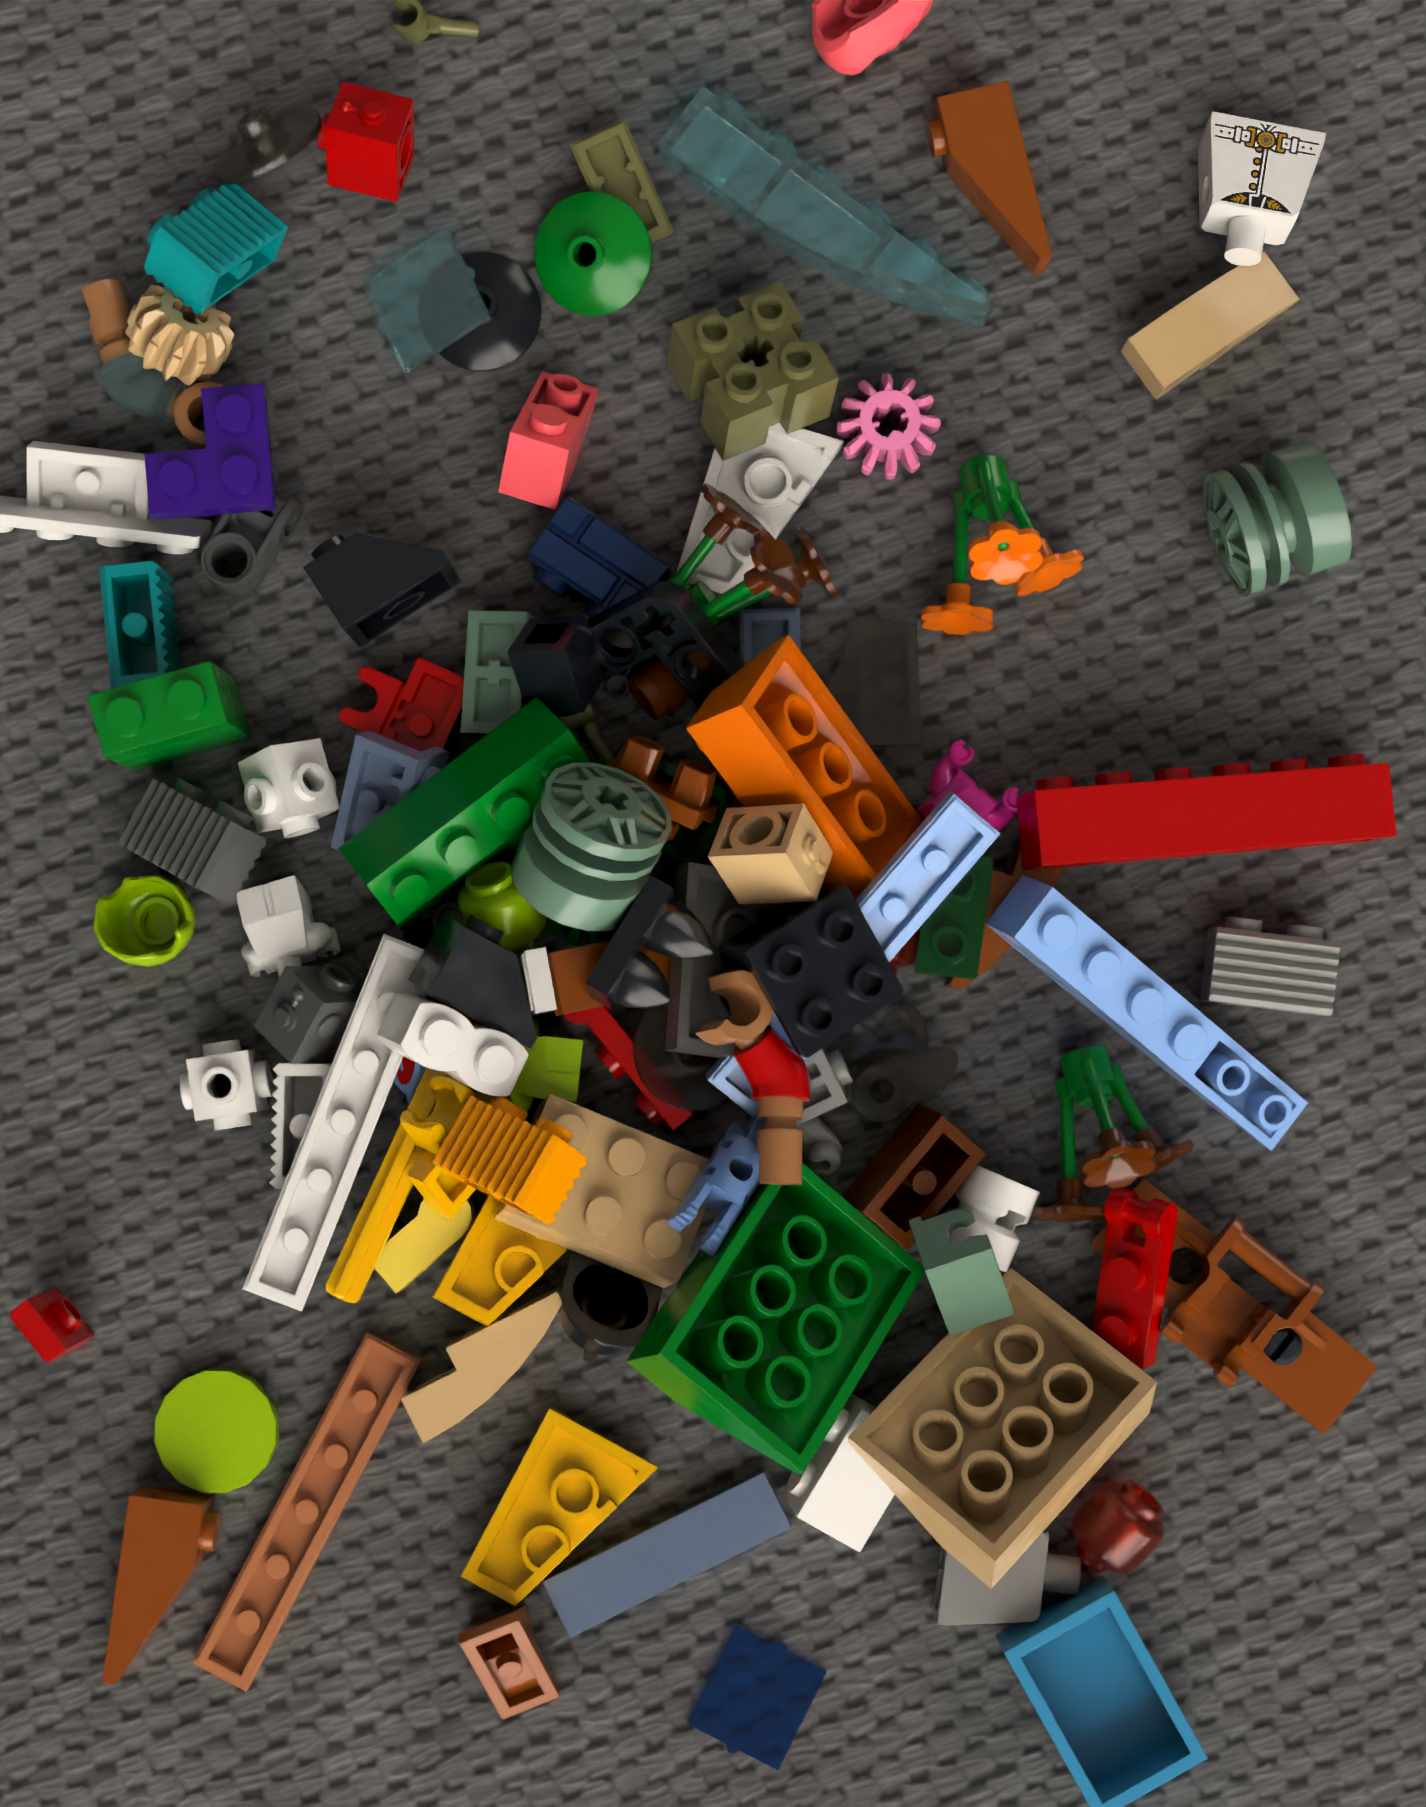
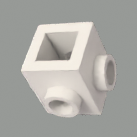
M320 738L270 745L238 762L245 787V803L248 810L252 813L257 833L282 829L284 838L308 834L320 829L318 819L338 810L340 807L336 795V782L333 774L329 771Z
M239 1039L202 1045L204 1057L186 1059L188 1072L180 1074V1092L185 1109H193L195 1121L213 1119L215 1131L252 1125L250 1113L269 1110L267 1097H272L274 1093L273 1076L268 1060L261 1061L260 1049L241 1051ZM220 1073L226 1075L231 1081V1090L223 1098L217 1096L215 1076Z

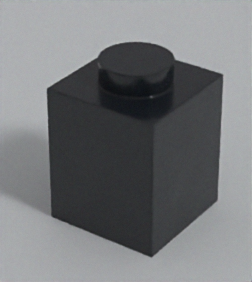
M586 616L530 618L507 651L524 704H528L537 697L554 715L559 717L584 712L605 679Z

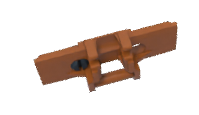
M1142 1177L1133 1188V1191L1138 1193L1139 1199L1150 1202L1154 1198H1158L1177 1206L1178 1214L1172 1252L1182 1247L1189 1248L1199 1256L1201 1263L1198 1276L1191 1282L1185 1284L1177 1283L1168 1275L1164 1306L1169 1311L1161 1322L1159 1332L1173 1343L1180 1341L1212 1367L1213 1376L1228 1388L1236 1383L1240 1377L1238 1373L1240 1369H1243L1318 1431L1325 1434L1378 1368V1366L1310 1312L1324 1293L1325 1286L1316 1279H1313L1311 1282L1306 1280L1245 1231L1246 1223L1237 1215L1215 1236ZM1108 1221L1089 1243L1102 1255ZM1136 1224L1135 1235L1146 1238L1142 1226ZM1229 1249L1290 1298L1278 1315L1255 1300L1218 1267L1219 1261Z

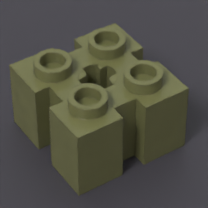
M781 281L739 297L734 315L725 318L714 307L672 324L667 366L689 403L703 398L700 423L722 461L765 444L768 429L772 425L780 423L786 434H789L830 417L839 376L816 339L806 343L800 341L804 318Z

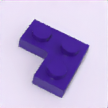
M263 383L201 389L206 449L144 454L149 515L153 521L277 510L267 396Z

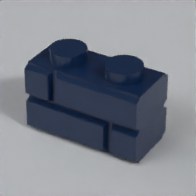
M570 496L564 500L551 519L549 526L540 535L527 556L531 566L537 569L532 578L560 598H563L568 590L588 603L583 613L589 618L650 584L666 581L671 573L670 563ZM608 627L605 629L613 632L616 627Z

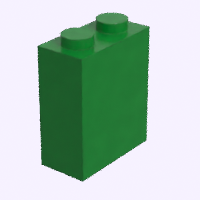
M211 661L87 696L104 757L136 772L253 738L237 681Z

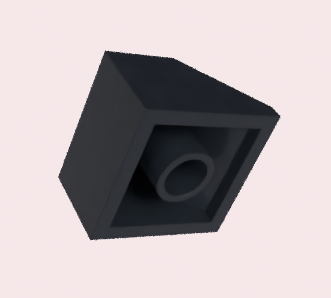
M355 533L347 539L343 535H337L326 540L311 553L314 560L303 567L343 630L359 647L367 644L461 583L450 561L441 550Z

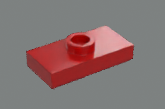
M58 1288L26 1299L9 1313L11 1315L10 1319L41 1358L45 1362L48 1361V1363L80 1348L95 1335L85 1323L77 1307Z

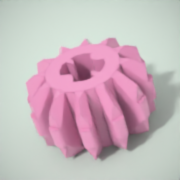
M889 373L882 374L879 392L869 382L863 380L857 386L860 400L844 398L841 411L851 419L838 422L836 433L843 438H852L843 450V455L846 459L855 458L863 452L866 454L861 467V472L865 475H869L873 471L876 461L884 462L883 473L885 478L893 480L897 472V460H900L907 471L914 473L920 466L916 453L931 456L935 450L936 443L927 435L939 431L941 426L940 418L933 415H923L932 407L934 399L930 394H926L913 400L911 396L913 395L916 381L912 378H908L903 383L901 391L893 390L892 375ZM890 415L897 418L899 423L897 430H893L887 438L881 436L878 433L880 422L884 423Z

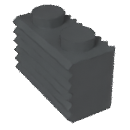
M178 777L172 787L152 778L117 843L195 888L229 904L237 900L236 893L243 889L242 882L249 879L248 871L255 868L254 860L260 857V849L266 846V838L247 829L253 817L219 800L215 810L205 806L210 794Z

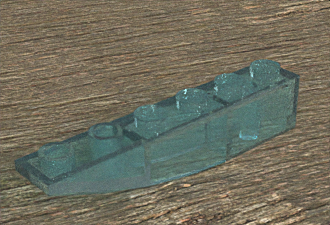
M702 86L659 141L660 163L753 233L802 263L859 291L918 313L980 330L989 321L994 304L987 300L989 293L978 281L966 274H960L959 277L955 276L939 264L941 258L930 245L915 237L910 241L891 228L893 222L882 209L868 201H864L861 205L843 191L845 188L844 184L830 170L821 165H816L813 169L795 155V147L785 136L773 129H768L765 133L747 119L748 113L745 108L730 95L720 93L717 97Z

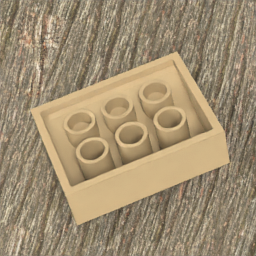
M1012 1268L1002 1278L1015 1314L952 1336L948 1332L848 1437V1443L941 1547L991 1589L1147 1417L1151 1410L1157 1385L1156 1380Z

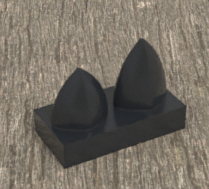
M652 875L650 876L585 981L590 998L611 1010L616 1003L630 1008L643 1009L667 1004L671 999L667 981L657 964L646 955L648 950L682 959H695L713 955L714 948L705 927L693 912L676 901L673 887Z

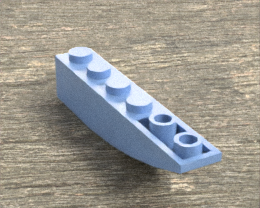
M1022 875L985 923L1113 1030L1268 1150L1272 1151L1308 1104L1306 1100L1052 886Z

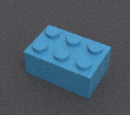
M1103 1575L1078 1588L1076 1595L1068 1594L1041 1609L1037 1621L1017 1623L996 1635L1007 1660L1089 1807H1124L1208 1759L1123 1605Z

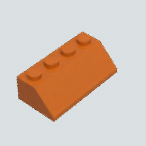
M789 634L779 638L710 692L686 727L699 749L708 757L744 807L804 803L833 851L823 882L848 885L855 900L923 822Z

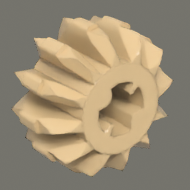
M150 285L147 291L141 295L137 305H133L127 318L128 326L125 331L126 335L130 338L128 350L134 355L144 358L143 368H155L162 372L165 381L173 376L179 378L188 386L196 379L199 381H210L212 376L219 371L222 363L226 361L232 349L231 342L235 334L229 328L231 317L223 311L216 310V303L202 313L194 314L191 306H184L182 298H175L172 290H165V287L159 285Z

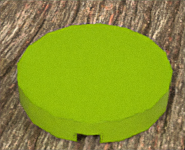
M208 1368L184 1378L165 1396L155 1418L154 1443L163 1466L179 1483L201 1493H227L249 1484L269 1465L279 1443V1415L274 1403L272 1404L262 1385L255 1378L235 1369Z

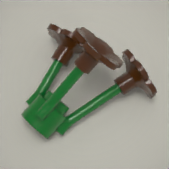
M707 483L703 485L700 490L704 494L703 497L711 504L715 514L703 529V532L706 534L679 571L669 578L667 582H673L682 586L693 597L714 625L772 593L776 596L781 595L790 604H795L802 599L801 589L805 587L806 581L810 579L822 585L831 598L838 595L823 562L819 558L803 526L796 529L800 539L801 552L800 557L794 560L789 546L781 539L775 540L768 531L761 527L762 524L753 515L745 511L735 500L723 492H718ZM734 528L746 530L754 535L755 545L751 547L750 555L755 567L744 574L742 582L718 597L701 580H698L693 585L688 583L690 577L716 543L722 545ZM669 610L665 612L658 611L659 616L668 614L674 618L673 613Z
M1089 1046L1071 1051L1060 1058L1064 1077L1055 1080L1054 1083L1060 1101L1062 1179L1057 1180V1201L1048 1207L1034 1209V1220L1081 1222L1084 1220L1105 1219L1104 1207H1095L1082 1200L1081 1179H1076L1073 1099H1077L1079 1107L1094 1106L1101 1133L1097 1138L1101 1150L1085 1156L1080 1163L1083 1171V1181L1088 1187L1107 1185L1110 1188H1123L1142 1176L1151 1174L1167 1166L1172 1161L1183 1157L1191 1152L1194 1147L1191 1140L1179 1144H1164L1155 1126L1149 1127L1126 1086L1121 1066L1111 1064L1109 1053L1105 1046ZM1113 1090L1136 1131V1134L1132 1136L1135 1141L1134 1143L1124 1140L1122 1131L1114 1126L1107 1104L1108 1101L1114 1098Z

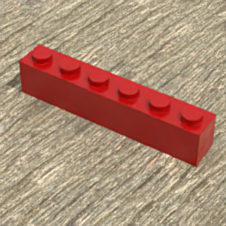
M1349 754L1327 758L1328 767L1308 769L1307 758H1297L1270 762L1271 772L1250 773L1249 763H1233L1212 767V777L1192 778L1191 767H1181L1154 771V781L1133 783L1132 772L1096 775V786L1074 787L1073 777L1070 776L1039 779L1035 781L1036 790L1016 797L1023 871L1370 842L1395 837L1397 834L1389 763L1366 764L1365 754Z

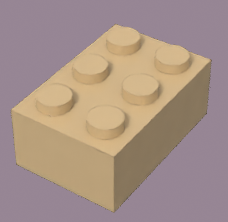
M549 1094L538 1105L531 1124L535 1125L539 1117L543 1116L570 1131L573 1137L569 1145L586 1157V1166L580 1168V1177L574 1179V1188L567 1191V1199L561 1202V1211L554 1214L553 1223L547 1225L501 1201L493 1219L662 1288L679 1282L706 1208L701 1205L694 1220L679 1232L667 1223L709 1159Z

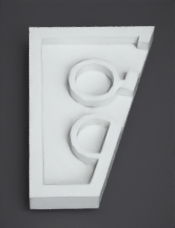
M777 423L769 427L765 444L722 461L714 448L704 484L711 485L718 492H723L735 500L745 511L753 515L762 524L761 527L768 531L776 540L841 450L844 441L802 428L786 434L782 425ZM702 492L677 572L706 535L703 529L715 514L711 504L703 497L704 494ZM734 528L722 545L716 543L690 577L688 583L693 585L698 580H701L710 588L715 596H719L742 582L744 574L755 567L750 555V549L755 545L754 535L746 530Z

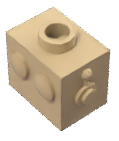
M802 803L726 808L708 858L739 904L817 901L833 851L806 806Z

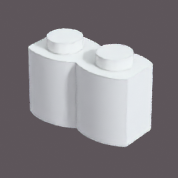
M410 993L395 995L377 1033L381 1041L397 1054L429 1069L441 1071L464 1085L492 1096H509L529 1056L525 1048L513 1037L476 1021L466 1019L458 1011L443 1004Z

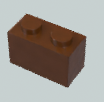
M918 1103L844 1192L842 1197L895 1243L908 1250L915 1242L908 1220L921 1216L922 1221L935 1217L986 1153L942 1114Z

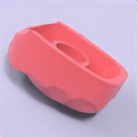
M815 0L811 4L814 45L819 56L832 70L850 76L859 74L876 57L886 54L899 46L900 42H903L920 24V21L928 15L934 0Z

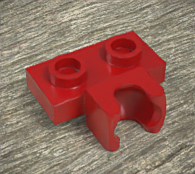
M420 657L417 658L406 684L371 667L363 666L360 668L359 678L369 688L376 690L378 695L377 704L368 712H359L351 708L342 709L339 713V721L342 724L360 733L368 730L420 752L436 746L447 749L462 716L463 676Z

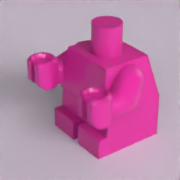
M958 740L950 746L948 753L934 767L931 776V794L916 812L925 820L945 795L951 791L993 828L1000 831L1018 812L1016 801L1018 795L1016 793L1019 789L1011 787L1006 790L1001 796V803L982 787L978 789L975 786L976 782L959 768L960 766L967 765L972 760L974 750L971 747L966 750L963 748L966 743L963 740Z

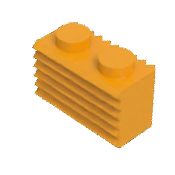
M470 1095L432 1163L457 1180L547 1225L553 1223L554 1214L561 1211V1202L567 1199V1191L574 1188V1179L580 1177V1168L586 1166V1157L569 1145L573 1134L543 1116L539 1117L535 1125L525 1121L528 1115L525 1110L500 1096H494L491 1103L487 1104Z

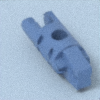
M751 1116L743 1129L736 1123L730 1125L667 1223L676 1231H681L694 1220L701 1205L717 1214L713 1222L705 1230L699 1244V1248L709 1256L715 1255L759 1185L760 1154L756 1153L757 1130L764 1129V1120L757 1119V1116L755 1118Z

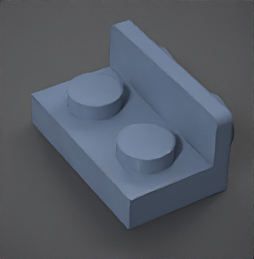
M370 730L357 733L354 739L331 848L338 850L341 845L444 768L447 764L449 752L438 746L420 752Z

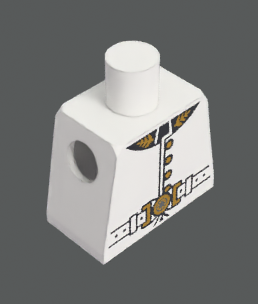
M1212 111L1198 147L1199 223L1205 232L1227 236L1224 257L1228 262L1239 266L1256 265L1261 261L1264 243L1272 245L1285 243L1302 207L1325 142L1326 133Z

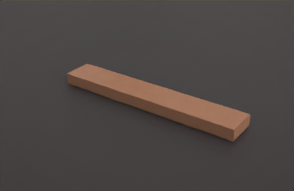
M371 1331L366 1332L192 1662L193 1664L245 1692L250 1688L395 1413L401 1398L415 1375L422 1358Z

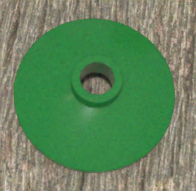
M582 192L563 199L548 212L537 232L534 258L536 270L543 287L558 304L581 315H606L627 306L642 291L652 266V243L644 221L627 202L608 193ZM586 242L592 244L596 250V259L590 266L582 264L578 257L579 248Z

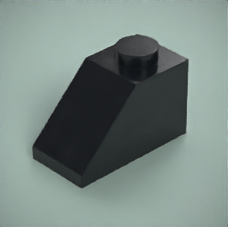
M445 914L408 980L427 995L489 1028L496 1029L513 1037L520 1044L531 1049L537 1036L518 956L499 943L504 932L473 914L470 915L466 924Z

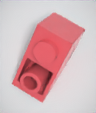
M541 372L510 430L498 490L499 493L557 510L571 481L598 397L599 388L583 384L580 380L570 375Z

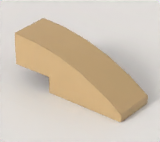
M1263 251L1261 261L1258 264L1237 266L1131 336L1120 352L1157 400L1193 373L1207 367L1299 301V298L1265 251Z
M561 1286L496 1318L489 1326L482 1325L451 1341L446 1350L455 1367L408 1390L404 1394L401 1401L423 1444L467 1417L491 1398L521 1367L545 1335L562 1305Z

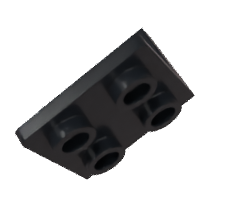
M823 882L817 901L783 903L717 946L729 968L753 973L792 1046L801 1057L808 1058L903 993L902 985L848 885Z

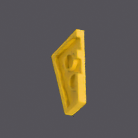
M487 1195L432 1296L486 1327L498 1318L568 1250L543 1238L493 1219L500 1201Z
M549 1408L461 1577L516 1606L643 1483L659 1465L556 1409Z

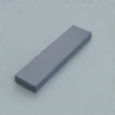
M762 1469L546 1576L543 1579V1584L569 1638L791 1529V1523L765 1470Z

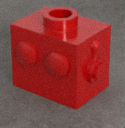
M342 81L331 112H326L322 118L318 135V148L326 150L328 185L398 203L414 157V99Z

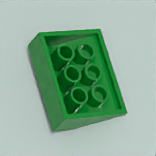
M802 1163V1185L759 1184L715 1255L709 1256L699 1249L626 1362L673 1401L792 1472L803 1474L925 1270L918 1261Z

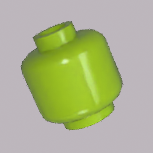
M503 861L491 862L478 867L467 876L465 885L458 894L457 907L464 924H466L470 915L473 914L504 932L499 943L515 954L528 950L546 925L547 916L539 913L520 895L512 880V866L509 863Z

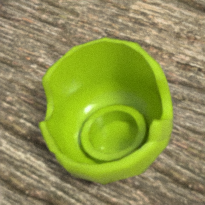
M161 875L125 877L123 883L111 895L98 899L95 905L93 931L103 950L129 965L153 967L175 958L186 947L194 933L193 928L196 924L195 907L184 888Z

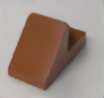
M526 1604L472 1624L458 1633L460 1646L502 1720L560 1697L556 1678L535 1640L530 1613Z

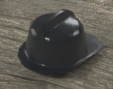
M571 1251L561 1292L562 1305L560 1314L562 1327L568 1338L578 1347L584 1349L583 1360L591 1362L598 1355L618 1354L628 1347L636 1346L657 1315L662 1287Z

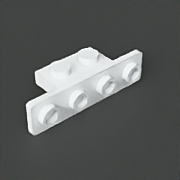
M33 441L27 446V499L0 496V533L12 531L14 528L36 530L38 537L48 540H66L74 535L96 537L98 544L108 547H127L134 542L157 544V550L168 554L191 553L194 549L200 548L211 534L210 520L177 518L153 521L149 515L145 457L142 453Z

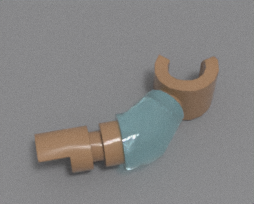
M103 279L83 287L81 290L91 318L88 320L95 344L104 346L99 351L103 364L99 369V375L111 399L123 410L166 424L175 419V424L192 450L206 449L205 432L195 428L196 419L201 411H203L201 389L224 387L223 384L208 381L196 383L186 388V385L177 377L171 376L165 381L162 372L157 369L143 368L144 358L134 355L128 350L130 338L126 335L125 331L128 326L127 318L131 310L120 281L117 279Z

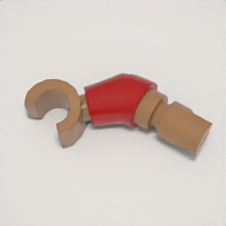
M741 970L709 977L711 992L721 994L729 1004L730 1020L724 1019L703 1024L695 1034L704 1042L715 1046L736 1044L733 1055L750 1084L751 1100L757 1101V1119L764 1120V1129L757 1130L756 1153L760 1154L759 1184L802 1185L803 1131L796 1130L795 1123L797 1120L803 1119V1102L810 1101L809 1075L804 1059L796 1053L771 1025H768L771 1021L773 1009L753 973Z

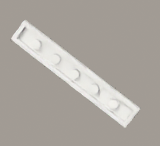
M386 934L383 935L242 1288L243 1290L299 1311L303 1310L403 1056L388 1048L381 1041L377 1033L396 994L410 993L427 998L425 992L408 980L424 949Z

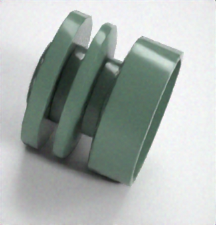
M1306 440L1269 453L1264 458L1263 476L1255 465L1244 461L1238 463L1232 469V474L1221 469L1209 473L1204 478V508L1214 550L1222 563L1228 579L1236 591L1244 597L1260 593L1265 589L1266 583L1274 588L1285 584L1289 580L1290 562L1299 573L1307 577L1337 567L1350 560L1352 538L1345 500L1326 456L1315 443Z
M570 763L556 768L544 783L541 799L533 811V822L525 831L512 862V880L520 895L539 913L562 925L585 931L613 930L621 925L647 883L649 873L659 860L661 849L672 831L671 813L662 798L643 781L620 769L598 763Z

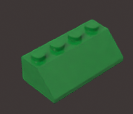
M536 697L341 845L338 850L403 932L463 886L471 872L484 864L494 862L522 840L525 831L533 822V811L541 799L544 783L554 769L570 763L591 762L570 730Z

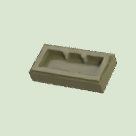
M625 119L569 144L589 192H603L614 195L633 207L644 221L652 245L674 235V230Z

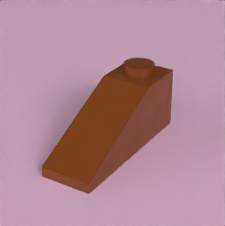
M1009 81L937 97L933 120L926 121V135L932 157H943L946 174L1030 272L1033 275L1044 273L1052 258V253Z
M141 1485L129 1495L102 1684L115 1685L127 1672L205 1558L206 1550L215 1551L221 1528V1514L212 1513L214 1495Z

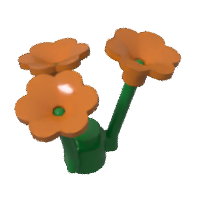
M994 455L975 457L963 463L958 469L961 489L952 493L955 509L952 584L947 585L946 604L927 606L921 610L922 627L927 630L944 631L947 634L968 635L973 631L986 632L993 629V611L986 607L970 605L971 587L966 584L967 550L971 559L969 569L973 578L981 581L993 579L1001 585H1009L1016 582L1017 584L1014 589L1018 596H1026L1035 591L1041 593L1056 587L1063 579L1072 577L1083 568L1081 562L1084 560V557L1080 550L1053 554L1047 539L1041 538L1021 500L1018 482L1009 480L1005 461L1001 457ZM1009 506L1020 529L1004 521L1003 514L1008 510ZM972 512L973 516L977 519H989L991 525L987 529V536L974 539L967 549L969 513Z

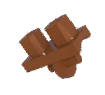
M643 736L630 737L619 752L616 761L605 766L620 769L643 781L662 798L671 813V820H673L672 831L668 840L672 841L678 832L679 824L695 830L702 821L712 823L720 806L710 801L717 771L700 762L685 759L679 762L671 783L655 775L665 748Z

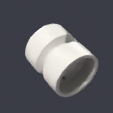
M977 1165L954 1193L959 1200L957 1207L946 1208L944 1213L958 1209L970 1210L973 1212L975 1222L967 1227L954 1229L949 1239L954 1242H961L969 1236L987 1234L999 1269L1007 1272L1020 1242L1014 1232L1015 1227L1028 1223L1040 1192Z

